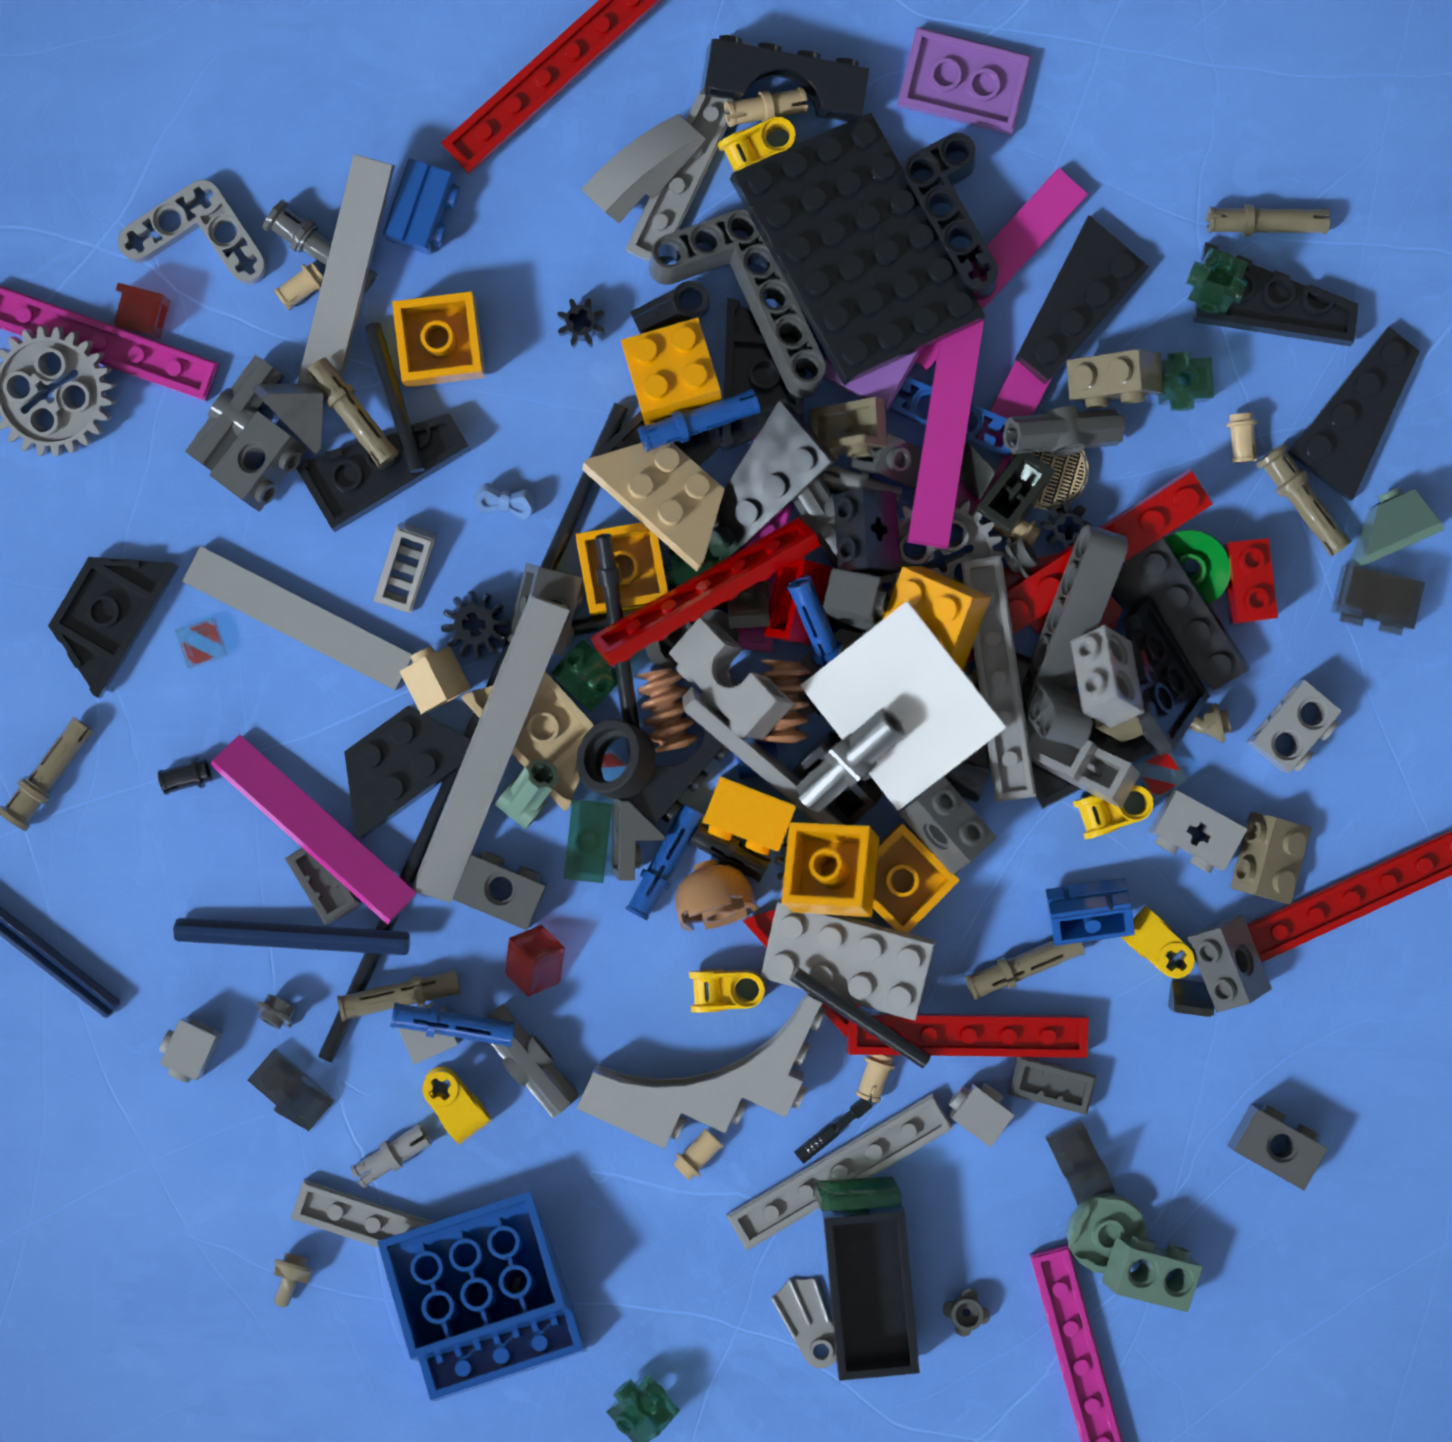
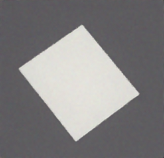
M907 601L800 685L841 739L850 733L853 735L881 708L894 713L903 723L902 726L906 734L876 761L878 764L869 772L870 776L897 810L908 804L1006 728Z

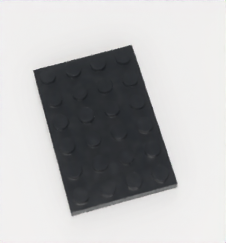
M872 113L861 116L859 120H852L797 144L786 151L774 154L732 173L730 178L732 185L843 385L980 323L986 316L973 292L962 282L906 182L904 170Z

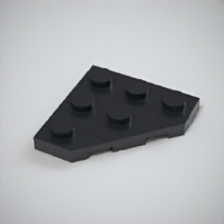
M1147 597L1133 605L1124 617L1123 624L1125 637L1132 642L1144 713L1138 715L1139 723L1142 726L1146 740L1154 745L1161 756L1175 749L1210 695L1150 598Z

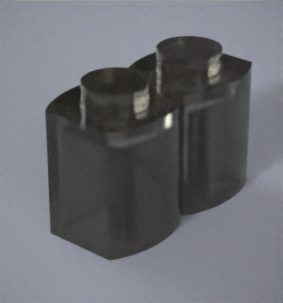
M1348 564L1342 565L1331 612L1340 615L1339 622L1363 627L1364 620L1379 624L1378 631L1402 636L1403 629L1414 630L1425 582Z

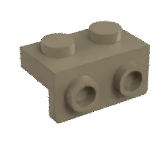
M872 397L810 409L811 430L835 457V462L839 461V455L847 454L848 457H867L872 455L871 449L887 447L885 399Z
M1251 812L1245 827L1247 831L1243 837L1238 860L1234 868L1231 889L1291 905L1311 828L1277 817Z

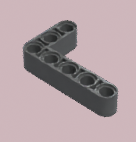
M735 210L662 236L656 240L652 247L648 269L653 280L659 284H674L730 264L788 391L800 398L810 397L817 392L825 374V360L796 298L747 210ZM743 230L750 237L739 238L734 235L733 231ZM707 243L712 246L713 250L702 251L697 248L696 244ZM661 256H671L677 263L672 265L664 264L659 258ZM757 264L762 266L766 272L755 273L748 266ZM775 299L782 307L771 308L766 305L764 300ZM791 334L796 337L798 342L793 344L786 343L780 335ZM807 369L812 372L814 378L804 379L797 374L796 370Z
M1085 525L1077 537L1021 686L1024 712L1039 736L1043 739L1080 748L1085 745L1089 738L1092 717L1083 713L1081 699L1074 690L1077 676L1071 641L1098 628L1127 553L1128 541L1125 535Z

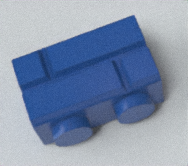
M409 158L382 233L385 239L431 255L434 246L441 247L448 227L447 224L442 223L447 208L454 210L461 187L456 186L457 179L455 175L450 171Z
M1126 878L1046 889L1054 946L1135 934Z

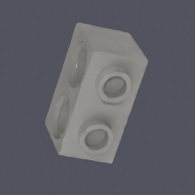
M1105 625L1072 640L1071 647L1083 713L1110 728L1144 713L1132 642Z
M1306 680L1297 681L1246 742L1281 772L1290 773L1293 769L1298 772L1313 756L1310 748L1319 738L1322 741L1326 740L1337 728L1339 722L1335 719L1342 711ZM1308 702L1315 705L1318 710V718L1312 725L1306 724L1301 718V709ZM1281 733L1289 735L1293 742L1292 750L1285 756L1279 754L1275 748V740Z

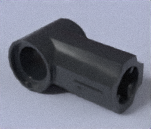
M685 281L679 284L676 289L630 311L640 334L697 317L701 319L710 308V298L703 285L696 281ZM691 290L699 292L702 295V303L698 309L687 311L681 307L683 294Z

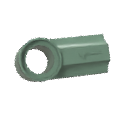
M532 759L519 774V777H516L506 788L495 805L526 830L547 805L546 798L560 781L556 774L557 767L547 759L543 761Z

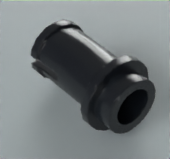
M193 757L190 763L159 770L158 781L164 795H168L196 785L199 788H204L207 782L212 781V774L205 758L199 760L197 757Z

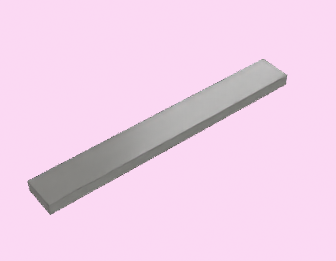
M532 594L529 595L412 885L415 892L449 903L452 902V898L570 610L566 606Z

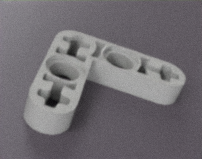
M198 180L189 184L127 225L118 237L120 251L129 260L143 263L152 259L198 227H201L230 273L239 282L245 285L256 284L264 278L267 272V263L264 256L221 191L212 182L207 180ZM203 190L206 194L213 192L214 195L209 198L212 204L209 208L205 209L202 205H197L190 210L196 216L192 220H190L188 213L179 205L185 201L186 205L191 207L199 201L196 195L199 191ZM168 211H176L181 216V225L173 232L162 230L160 225L162 215ZM223 222H231L237 229L235 238L229 243H221L215 237L217 226ZM149 223L152 224L154 230L163 238L157 242L153 236H150L144 240L143 246L145 249L140 253L136 249H128L133 244L130 239L133 235L137 234L140 238H144L151 233L146 227ZM246 240L248 245L240 247ZM240 247L248 259L254 260L257 258V262L253 265L255 272L251 275L246 271L239 273L238 270L242 267V263L238 256L233 252L228 258L226 253Z

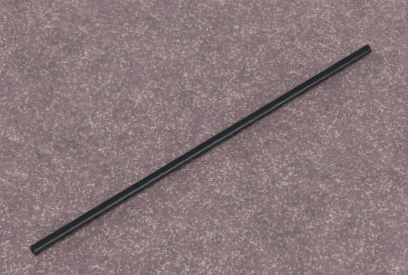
M614 403L590 458L619 432L629 410L628 408ZM584 471L540 565L542 567L557 569L596 483ZM508 640L501 651L486 687L493 685L510 645ZM473 713L464 733L470 739H472L480 719L475 713ZM459 770L442 781L399 876L411 888ZM400 913L389 924H386L380 918L375 930L392 931ZM364 953L346 995L366 990L381 954ZM340 1009L318 1054L319 1058L331 1063L352 1020L351 1018L342 1022Z

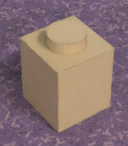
M432 646L413 654L411 656L413 663L399 671L421 714L442 706L472 689L451 647L436 652Z

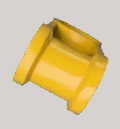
M773 117L749 129L731 134L718 143V148L720 151H725L735 172L795 146L796 133L794 126L789 120L784 117ZM783 130L789 135V140L784 146L773 147L767 142V137L772 131ZM738 149L742 151L746 162H743Z
M1133 786L1131 792L1137 791L1144 798V806L1136 814H1129L1125 810L1124 805L1122 808H1119L1094 795H1088L1072 801L1073 806L1079 808L1086 830L1083 833L1084 840L1118 830L1119 827L1147 818L1154 806L1151 793L1144 787ZM1093 806H1094V809H1095V812H1096V815H1097V818H1098V821H1099L1098 824H1097V822H1096V819H1095V816H1094V813H1093V810H1092V807H1093Z
M1144 906L1133 918L1135 934L1121 938L1144 959L1147 958L1165 975L1176 979L1185 977L1194 967L1195 959L1193 952L1171 931L1172 929L1147 906ZM1171 950L1174 953H1178L1182 950L1183 953L1180 959L1183 965L1180 968L1172 965L1168 969L1166 967L1169 963V959L1166 957L1167 952Z
M748 969L689 971V978L693 979L694 1004L690 1006L691 1012H718L727 1009L755 1007L765 995V980L760 978L761 974ZM744 978L754 980L759 988L758 995L753 999L740 997L736 989L738 981ZM706 982H708L709 999H707Z
M445 1066L436 1067L426 1075L422 1086L423 1096L438 1115L446 1131L458 1145L492 1121L478 1098L468 1090L457 1073L451 1068ZM435 1078L440 1082L446 1079L450 1081L447 1090L449 1094L445 1095L442 1091L435 1094L432 1091Z

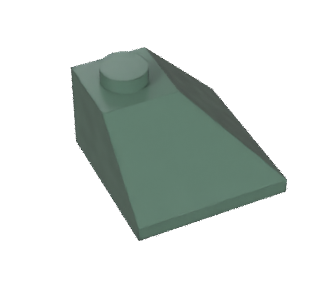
M1398 487L1378 496L1381 504L1369 509L1350 559L1351 566L1356 568L1371 563L1445 529L1441 521L1415 489L1403 494L1401 488Z

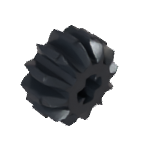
M474 591L468 592L469 605L467 606L462 599L455 597L453 602L460 609L459 612L456 614L449 609H445L443 612L444 616L454 619V624L442 625L441 631L444 633H456L447 641V645L451 648L463 641L459 650V655L462 657H466L471 646H474L475 658L483 659L482 645H486L487 649L492 654L498 652V649L491 640L495 637L500 641H507V635L498 632L497 627L510 625V620L508 618L495 619V616L500 614L505 607L503 604L498 603L488 610L492 601V596L488 593L482 597L480 605L477 603V595ZM473 615H477L479 620L486 622L485 630L480 628L481 634L478 636H474L472 631L465 628L467 621L472 622L470 617Z

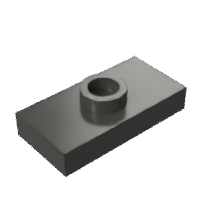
M303 848L285 858L327 927L362 906L358 898Z
M1017 1057L1008 1094L1087 1115L1097 1076L1029 1057Z

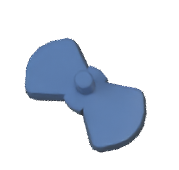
M484 483L478 488L474 497L475 505L482 513L502 510L508 511L524 520L532 514L535 508V499L526 489L512 493L510 489L506 488L504 491H499L491 484Z

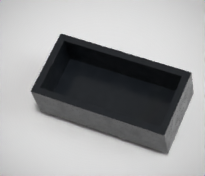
M902 1204L822 1211L839 1381L919 1374L905 1211Z

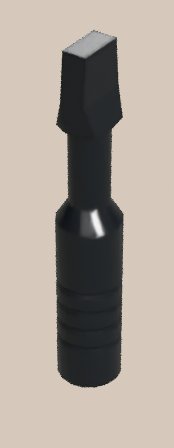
M861 1098L849 1107L850 1110L835 1123L827 1124L816 1135L796 1149L794 1153L803 1164L806 1163L812 1156L816 1155V1153L837 1138L845 1126L855 1118L859 1119L873 1106L869 1101Z

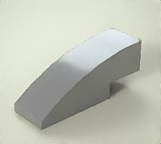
M677 114L642 134L618 152L598 170L581 190L606 214L620 223L645 194L654 199L706 139L684 118Z
M1024 714L1031 762L1088 793L1122 808L1140 776L1139 771L1131 763L1097 748L1089 740H1087L1083 747L1079 748L1043 739L1039 736L1027 715Z

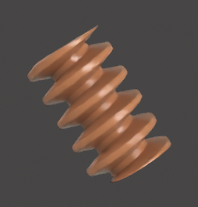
M762 660L763 664L772 667L773 670L764 672L761 675L768 676L794 705L763 740L756 739V741L796 744L797 741L807 739L808 734L797 729L798 725L809 722V718L798 713V709L810 706L809 701L799 697V693L804 692L800 686L804 682L800 681V677L812 674V669L801 665L799 662Z
M673 668L635 675V679L647 680L648 682L637 690L640 695L650 696L649 700L641 704V710L654 713L644 720V725L656 727L657 729L649 734L653 742L660 744V746L655 748L656 753L688 747V745L698 740L696 734L685 733V730L694 725L695 721L691 718L682 717L685 711L683 702H680L679 698L686 694L688 688L676 686V682L684 677L678 671L673 670Z

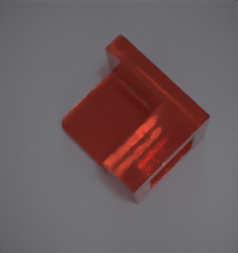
M117 283L116 291L121 294L114 325L121 329L161 339L171 300L160 293Z
M542 924L512 936L508 942L505 973L528 997L555 986L561 981L565 947Z

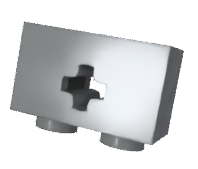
M1170 790L1148 832L1157 836L1154 842L1156 845L1173 854H1176L1178 849L1192 855L1189 863L1211 874L1213 868L1225 871L1247 828L1178 790ZM1200 824L1199 832L1205 835L1203 840H1194L1190 843L1192 836L1186 831L1189 826L1198 827Z

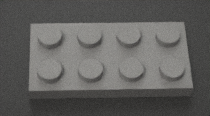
M780 898L777 902L760 978L802 989L790 981L794 970L800 967L856 1005L916 1020L936 943L935 940L843 915L792 913L781 903L782 899Z

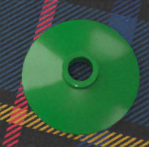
M1181 530L1167 536L1166 538L1184 566L1188 560H1195L1199 564L1197 572L1189 573L1208 603L1211 604L1223 594L1230 580V562L1224 546L1212 535L1199 530Z

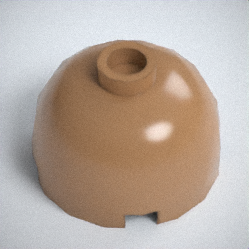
M707 860L696 864L694 872L687 875L677 887L675 896L676 911L681 929L687 931H695L693 923L704 922L706 930L726 926L748 917L747 908H751L754 912L757 910L753 889L748 878L736 868L728 865H718L716 860Z

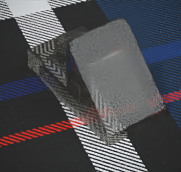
M767 580L757 582L740 592L734 599L728 601L729 629L770 626Z
M276 1048L272 1050L247 1080L276 1105L273 1109L276 1113L307 1131L311 1130L335 1102L332 1096Z
M1081 1120L1045 1136L1077 1206L1090 1196L1105 1192L1116 1193L1105 1164L1099 1158Z

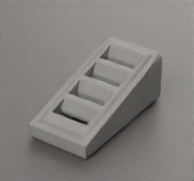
M400 522L397 525L373 601L410 614L412 613L438 534L404 522ZM406 538L423 544V550L402 544L403 539ZM398 553L419 560L418 566L398 560ZM393 569L413 575V582L391 575ZM388 584L408 590V597L387 591Z

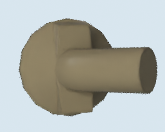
M1217 703L1212 704L1207 714H1204V718L1197 715L1189 727L1194 732L1207 734L1208 737H1213L1221 743L1225 742L1224 734L1232 733L1227 709L1219 711Z
M285 1253L283 1260L275 1258L273 1274L282 1277L274 1298L275 1304L280 1307H287L289 1305L297 1283H308L314 1268L307 1266L308 1258L290 1253Z

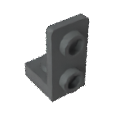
M886 433L887 447L871 449V456L851 458L849 467L860 472L865 471L871 474L882 475L916 490L922 448Z

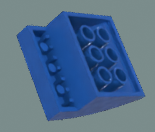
M532 1191L377 1241L409 1357L411 1360L419 1361L430 1401H439L587 1352L562 1270ZM522 1276L519 1285L521 1287L519 1293H514L510 1287L511 1283L514 1284L515 1278Z

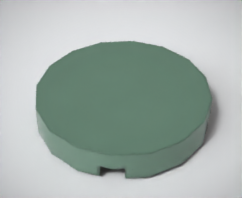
M1105 1192L1090 1196L1077 1206L1069 1219L1066 1234L1068 1247L1076 1260L1092 1272L1104 1274L1116 1236L1129 1240L1132 1239L1133 1235L1147 1237V1230L1141 1212L1136 1205L1122 1195Z

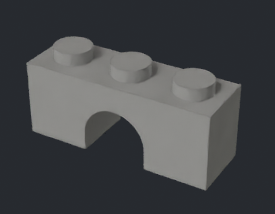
M699 618L669 652L678 663L676 670L691 683L695 682L703 690L701 694L703 700L713 709L721 710L729 719L726 724L736 735L741 738L750 737L763 740L794 704L768 676L750 673L740 685L735 687L730 679V667L733 660L743 649L718 622Z

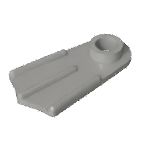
M790 1278L771 1297V1300L805 1360L813 1367L827 1368L836 1361L834 1333L817 1278ZM825 1344L829 1348L828 1354L824 1357H817L813 1352L815 1346Z

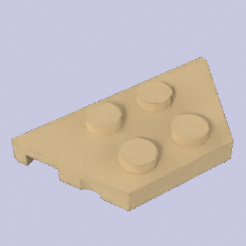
M639 443L589 458L584 462L582 470L695 571L701 568L724 492V488L674 443L660 446L649 452H646L644 445Z
M545 671L512 754L524 768L532 759L538 761L547 759L557 767L556 774L560 781L549 795L565 812L570 807L572 797L580 780L576 766L577 751L584 735L594 724ZM493 685L466 692L461 696L479 718Z

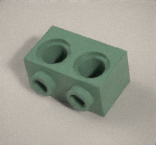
M1133 1235L1131 1240L1116 1236L1101 1282L1117 1295L1188 1312L1203 1266L1190 1257L1191 1251L1174 1244H1168L1167 1249L1156 1247V1242L1139 1235ZM1141 1259L1139 1267L1135 1271L1130 1272L1132 1265ZM1176 1269L1174 1276L1166 1281L1169 1272Z

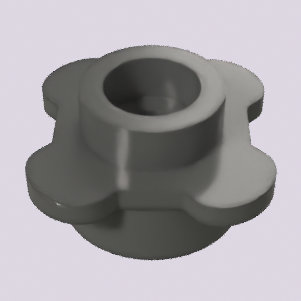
M1011 537L1007 538L1006 551L1003 553V556L1008 566L1014 573L1020 571L1025 578L1030 577L1029 571L1031 568L1039 564L1033 548L1024 537H1020L1016 541Z
M270 994L267 995L264 1002L258 1001L256 1009L261 1012L259 1018L263 1022L279 1030L282 1025L287 1028L292 1027L293 1020L291 1018L296 1010L291 1005Z
M971 1288L964 1289L959 1298L954 1301H947L943 1305V1314L951 1318L955 1324L956 1333L962 1337L970 1335L972 1330H975L981 1324H986L990 1320V1311L981 1306L977 1300V1292ZM964 1309L970 1310V1314L968 1316L963 1315Z

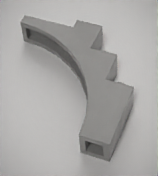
M806 992L792 1016L774 1036L748 1056L718 1070L690 1077L657 1079L629 1075L597 1064L577 1109L664 1149L669 1138L677 1141L686 1118L680 1116L681 1113L723 1133H726L730 1122L737 1125L747 1104L741 1101V1098L783 1117H787L791 1107L798 1110L807 1091V1087L802 1085L804 1073L792 1068L793 1064L798 1067L801 1066L809 1048V1044L804 1043V1040L810 1028L815 1031L818 1030L826 1009L821 1007L822 1002Z

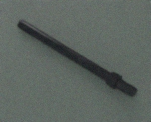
M605 533L595 536L599 559L596 573L598 585L603 586L608 626L624 618L619 589L622 575L620 564L615 562L612 535ZM630 659L614 665L622 720L640 728ZM625 737L628 760L630 761L631 748L628 738Z

